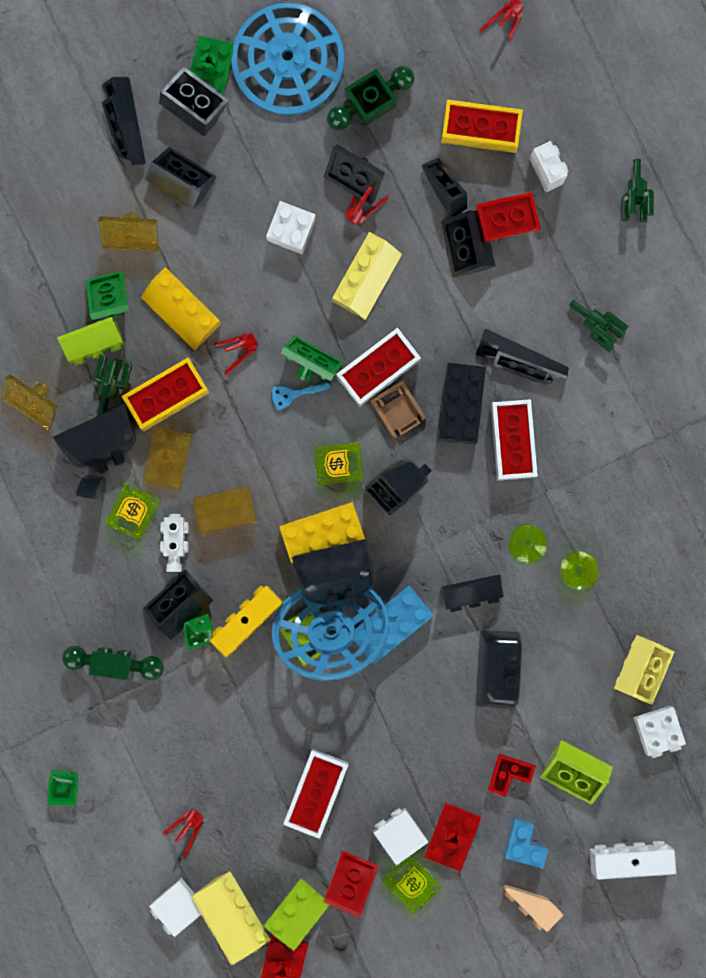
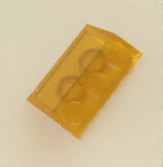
M249 485L193 498L195 517L201 536L258 523Z

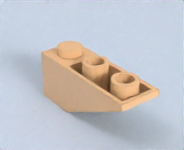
M506 884L503 886L506 890L504 894L512 902L516 900L520 904L518 907L525 916L529 914L534 919L532 923L539 930L543 928L548 932L562 918V912L547 897Z

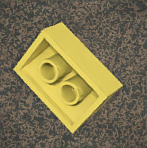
M636 635L635 640L631 644L630 652L624 661L621 673L616 680L614 689L653 705L674 651Z

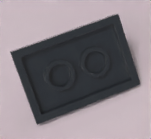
M336 144L333 147L324 177L360 199L369 186H372L373 188L365 202L372 205L377 197L385 172L373 166L371 162L368 163L369 160L367 158H360Z

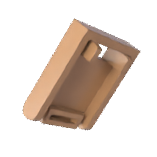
M403 380L370 400L394 440L398 438L394 432L395 430L400 435H403L419 425L418 416H420L423 422L427 420ZM397 390L400 396L384 406L381 399Z

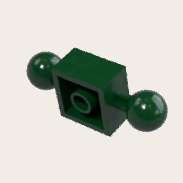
M407 66L396 67L391 73L390 80L385 82L376 68L345 88V97L350 105L347 107L335 106L331 108L327 114L328 125L337 131L344 130L349 126L351 117L357 114L364 126H367L397 107V99L392 91L395 89L405 91L411 88L415 80L413 71Z
M74 645L68 647L62 655V662L66 668L79 670L84 665L90 666L89 675L130 680L133 678L134 672H140L144 679L154 681L160 678L164 672V664L160 658L147 656L142 661L136 660V655H131L132 651L117 650L116 653L112 652V648L101 647L97 651H92V654H86L82 647Z

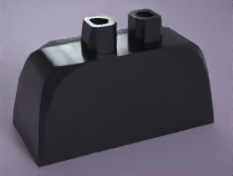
M121 405L55 435L53 439L74 466L82 469L95 466L96 470L102 474L109 470L106 461L111 458L115 466L126 463L123 453L134 445L136 434L129 409L125 405Z
M401 459L380 472L364 488L390 516L429 482L427 477L433 471L426 464L418 468L412 461Z
M366 539L292 557L296 576L305 598L312 603L327 604L329 610L339 607L338 601L345 600L346 605L356 604L357 597L365 593L373 582L372 560Z
M482 630L480 632L476 703L478 707L515 709L517 707L520 694L522 641L519 632Z

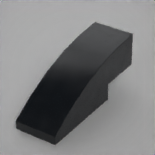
M83 477L78 485L76 496L80 498L102 499V492L105 493L106 477Z

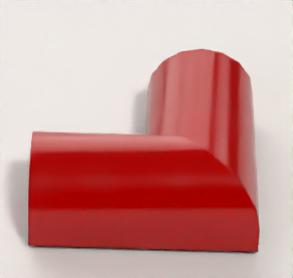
M498 753L487 791L506 797L512 778L531 784L536 765Z

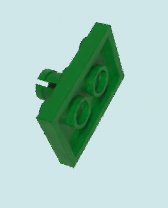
M199 35L190 72L224 96L235 43Z
M122 270L86 280L89 314L92 320L101 319L106 316L116 317L120 313L129 310L125 277Z
M295 335L283 346L280 352L285 355L286 359L301 364L296 375L302 380L305 378V381L311 379L313 372L317 373L322 379L331 381L344 363Z

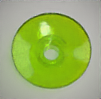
M523 525L516 528L509 538V550L512 556L523 563H533L539 560L547 548V540L544 533L533 525ZM527 540L532 542L531 547H526L525 542Z
M581 551L573 552L563 560L560 573L562 580L567 586L576 590H584L591 587L597 581L599 566L592 555ZM577 567L582 569V573L579 575L575 572Z

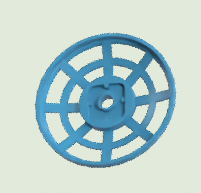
M295 3L271 5L256 12L240 28L233 47V73L241 91L256 106L280 115L305 113L320 106L336 90L344 68L343 45L335 27L318 11ZM297 8L303 10L299 19L291 17L276 19L272 10ZM265 13L268 23L263 25L253 38L244 36L243 33L251 22ZM310 13L322 20L333 35L322 38L316 28L306 22ZM294 23L296 27L293 33H282L278 24ZM305 27L312 32L317 40L306 43L300 37L303 28ZM272 28L275 37L269 43L258 40L266 30ZM335 42L338 47L339 56L336 72L326 68V45ZM239 43L250 45L248 52L250 68L241 73L237 63ZM255 47L265 50V61L256 65L254 63ZM318 47L321 48V64L310 60V50ZM285 52L293 54V58L288 61L284 60L282 56ZM268 68L275 75L272 85L261 77L260 71ZM307 68L316 71V75L308 83L304 84L301 75ZM253 75L261 86L269 90L266 101L255 96L243 80ZM322 75L332 79L333 81L327 90L317 99L311 101L307 90L311 89L321 79ZM282 79H294L297 88L283 89L279 88ZM276 94L287 96L300 94L304 105L280 107L273 105Z
M299 588L283 602L274 618L272 639L275 650L288 668L304 677L317 680H332L350 676L368 666L379 655L385 645L389 631V620L385 605L380 597L369 588L363 595L371 599L372 603L365 609L358 604L346 605V601L341 600L338 601L339 607L335 611L321 613L319 608L327 606V604L309 602L301 588ZM303 598L308 607L299 614L295 622L291 623L283 620L288 610L298 600ZM344 606L354 609L359 614L350 619L349 616L343 613ZM377 608L383 619V634H372V624L369 615ZM312 612L315 619L309 627L302 626L303 620ZM364 620L366 634H355L354 626ZM280 627L291 630V641L294 650L283 653L279 641ZM330 630L337 631L332 636L327 635ZM297 634H307L310 643L299 647ZM353 641L363 642L360 649L352 655L348 648ZM381 641L375 652L361 664L356 660L366 650L370 642ZM315 649L322 653L319 661H315L305 655V653ZM341 653L345 658L342 661L327 663L330 655ZM299 656L306 663L316 666L315 672L311 673L301 670L292 665L288 659ZM348 663L353 667L340 673L323 674L325 668L340 667Z

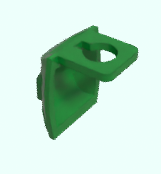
M208 614L184 623V639L188 650L210 643V640L213 638L211 636L213 624Z
M51 770L47 789L48 805L75 806L78 794L77 772Z

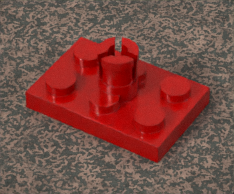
M532 192L476 204L484 242L541 229Z
M445 802L424 858L461 872L482 817Z
M342 851L323 902L360 918L378 865Z
M271 933L260 978H301L309 942L301 941L293 951Z

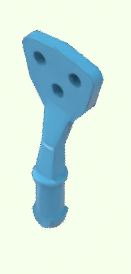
M324 382L310 385V387L302 390L273 387L272 400L276 409L282 410L289 406L296 397L303 394L327 391L330 389L331 384Z

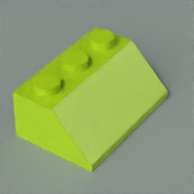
M112 317L57 337L68 362L75 365L85 363V359L93 357V359L99 358V355H104L103 353L109 350L111 352L118 351L122 348L121 346L125 345L118 323Z
M561 740L553 750L540 778L592 805L608 785L613 767Z
M300 878L264 924V927L294 951L329 905L323 902V896Z

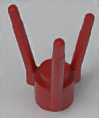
M511 0L509 4L506 3L500 11L480 28V32L484 31L505 12V16L498 26L501 27L508 18H515L508 36V40H511L517 24L523 16L521 13L524 8L523 4L519 0Z
M369 186L357 206H354L357 196H353L345 212V218L356 226L359 222L363 224L366 218L383 205L389 197L386 196L366 214L362 215L364 211L360 208L373 188Z
M252 332L214 344L215 346L239 341V343L226 348L224 351L229 352L240 346L244 351L248 350L225 370L224 374H228L246 357L256 352L255 347L259 345Z
M194 808L190 811L187 810L179 819L163 831V835H166L186 819L184 821L186 826L175 839V842H178L190 827L194 829L196 826L183 857H187L199 829L204 824L202 821L204 816Z

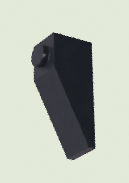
M436 158L423 164L422 169L441 205L452 217L466 210V191L440 159Z

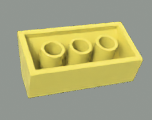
M369 232L332 297V302L366 320L400 260L402 253L384 239Z
M231 872L218 876L191 896L231 965L258 950L270 940Z

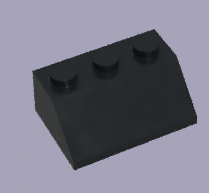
M185 67L160 91L159 98L160 105L202 136H205L216 124L229 102L226 97Z
M168 147L151 162L145 180L163 190L169 196L179 200L185 206L194 209L203 200L217 176L171 147Z
M469 210L441 222L453 277L482 272L496 266L491 242H484L477 211Z
M185 569L143 609L156 627L172 640L184 629L185 622L196 618L214 600Z
M500 574L441 587L445 609H450L451 612L462 610L461 606L469 605V608L481 606L480 602L488 601V604L500 602L499 598H503Z

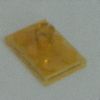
M135 212L126 213L124 218L99 216L98 223L102 248L159 252L157 219H141Z
M9 374L4 381L1 399L46 430L53 426L57 405L51 399L44 397L49 393L48 387L42 382H37L33 388H30L21 379Z
M154 427L143 483L181 491L193 435Z

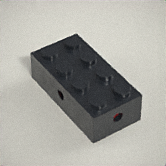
M447 363L438 441L470 445L478 443L486 367Z

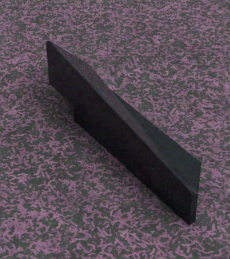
M112 77L102 84L107 99L101 103L118 156L122 159H128L132 165H143L146 161L130 78Z
M484 329L475 354L494 359L492 366L544 385L550 384L553 380L561 377L566 379L569 372V367L488 329Z

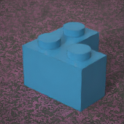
M513 817L503 853L504 857L543 869L548 849L544 845L530 842L534 824L530 821Z

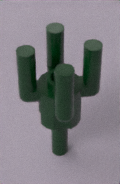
M634 159V179L628 180V194L622 196V221H629V214H635L636 205H640V222L646 223L648 221L647 216L654 215V192L652 189L647 190V181L641 178V159Z
M572 300L569 304L571 308L586 318L583 324L592 330L590 338L609 353L613 350V345L617 342V339L607 331L610 330L620 339L625 336V331L629 326L613 313L608 311L603 315L596 309L590 313L575 300Z
M99 355L94 380L100 383L97 394L102 396L97 416L107 411L109 399H116L118 388L126 389L133 364L125 362L122 377L119 380L118 376L123 360L115 358V360L109 359L106 374L102 375L107 357Z

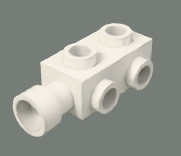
M169 514V517H164V522H161V533H164V541L160 543V551L164 553L163 556L169 557L168 564H166V572H182L180 557H185V553H188L189 544L188 541H185V533L188 534L189 523L185 522V518L181 517V514ZM175 523L177 528L172 531L170 526ZM176 543V549L171 550L170 544Z

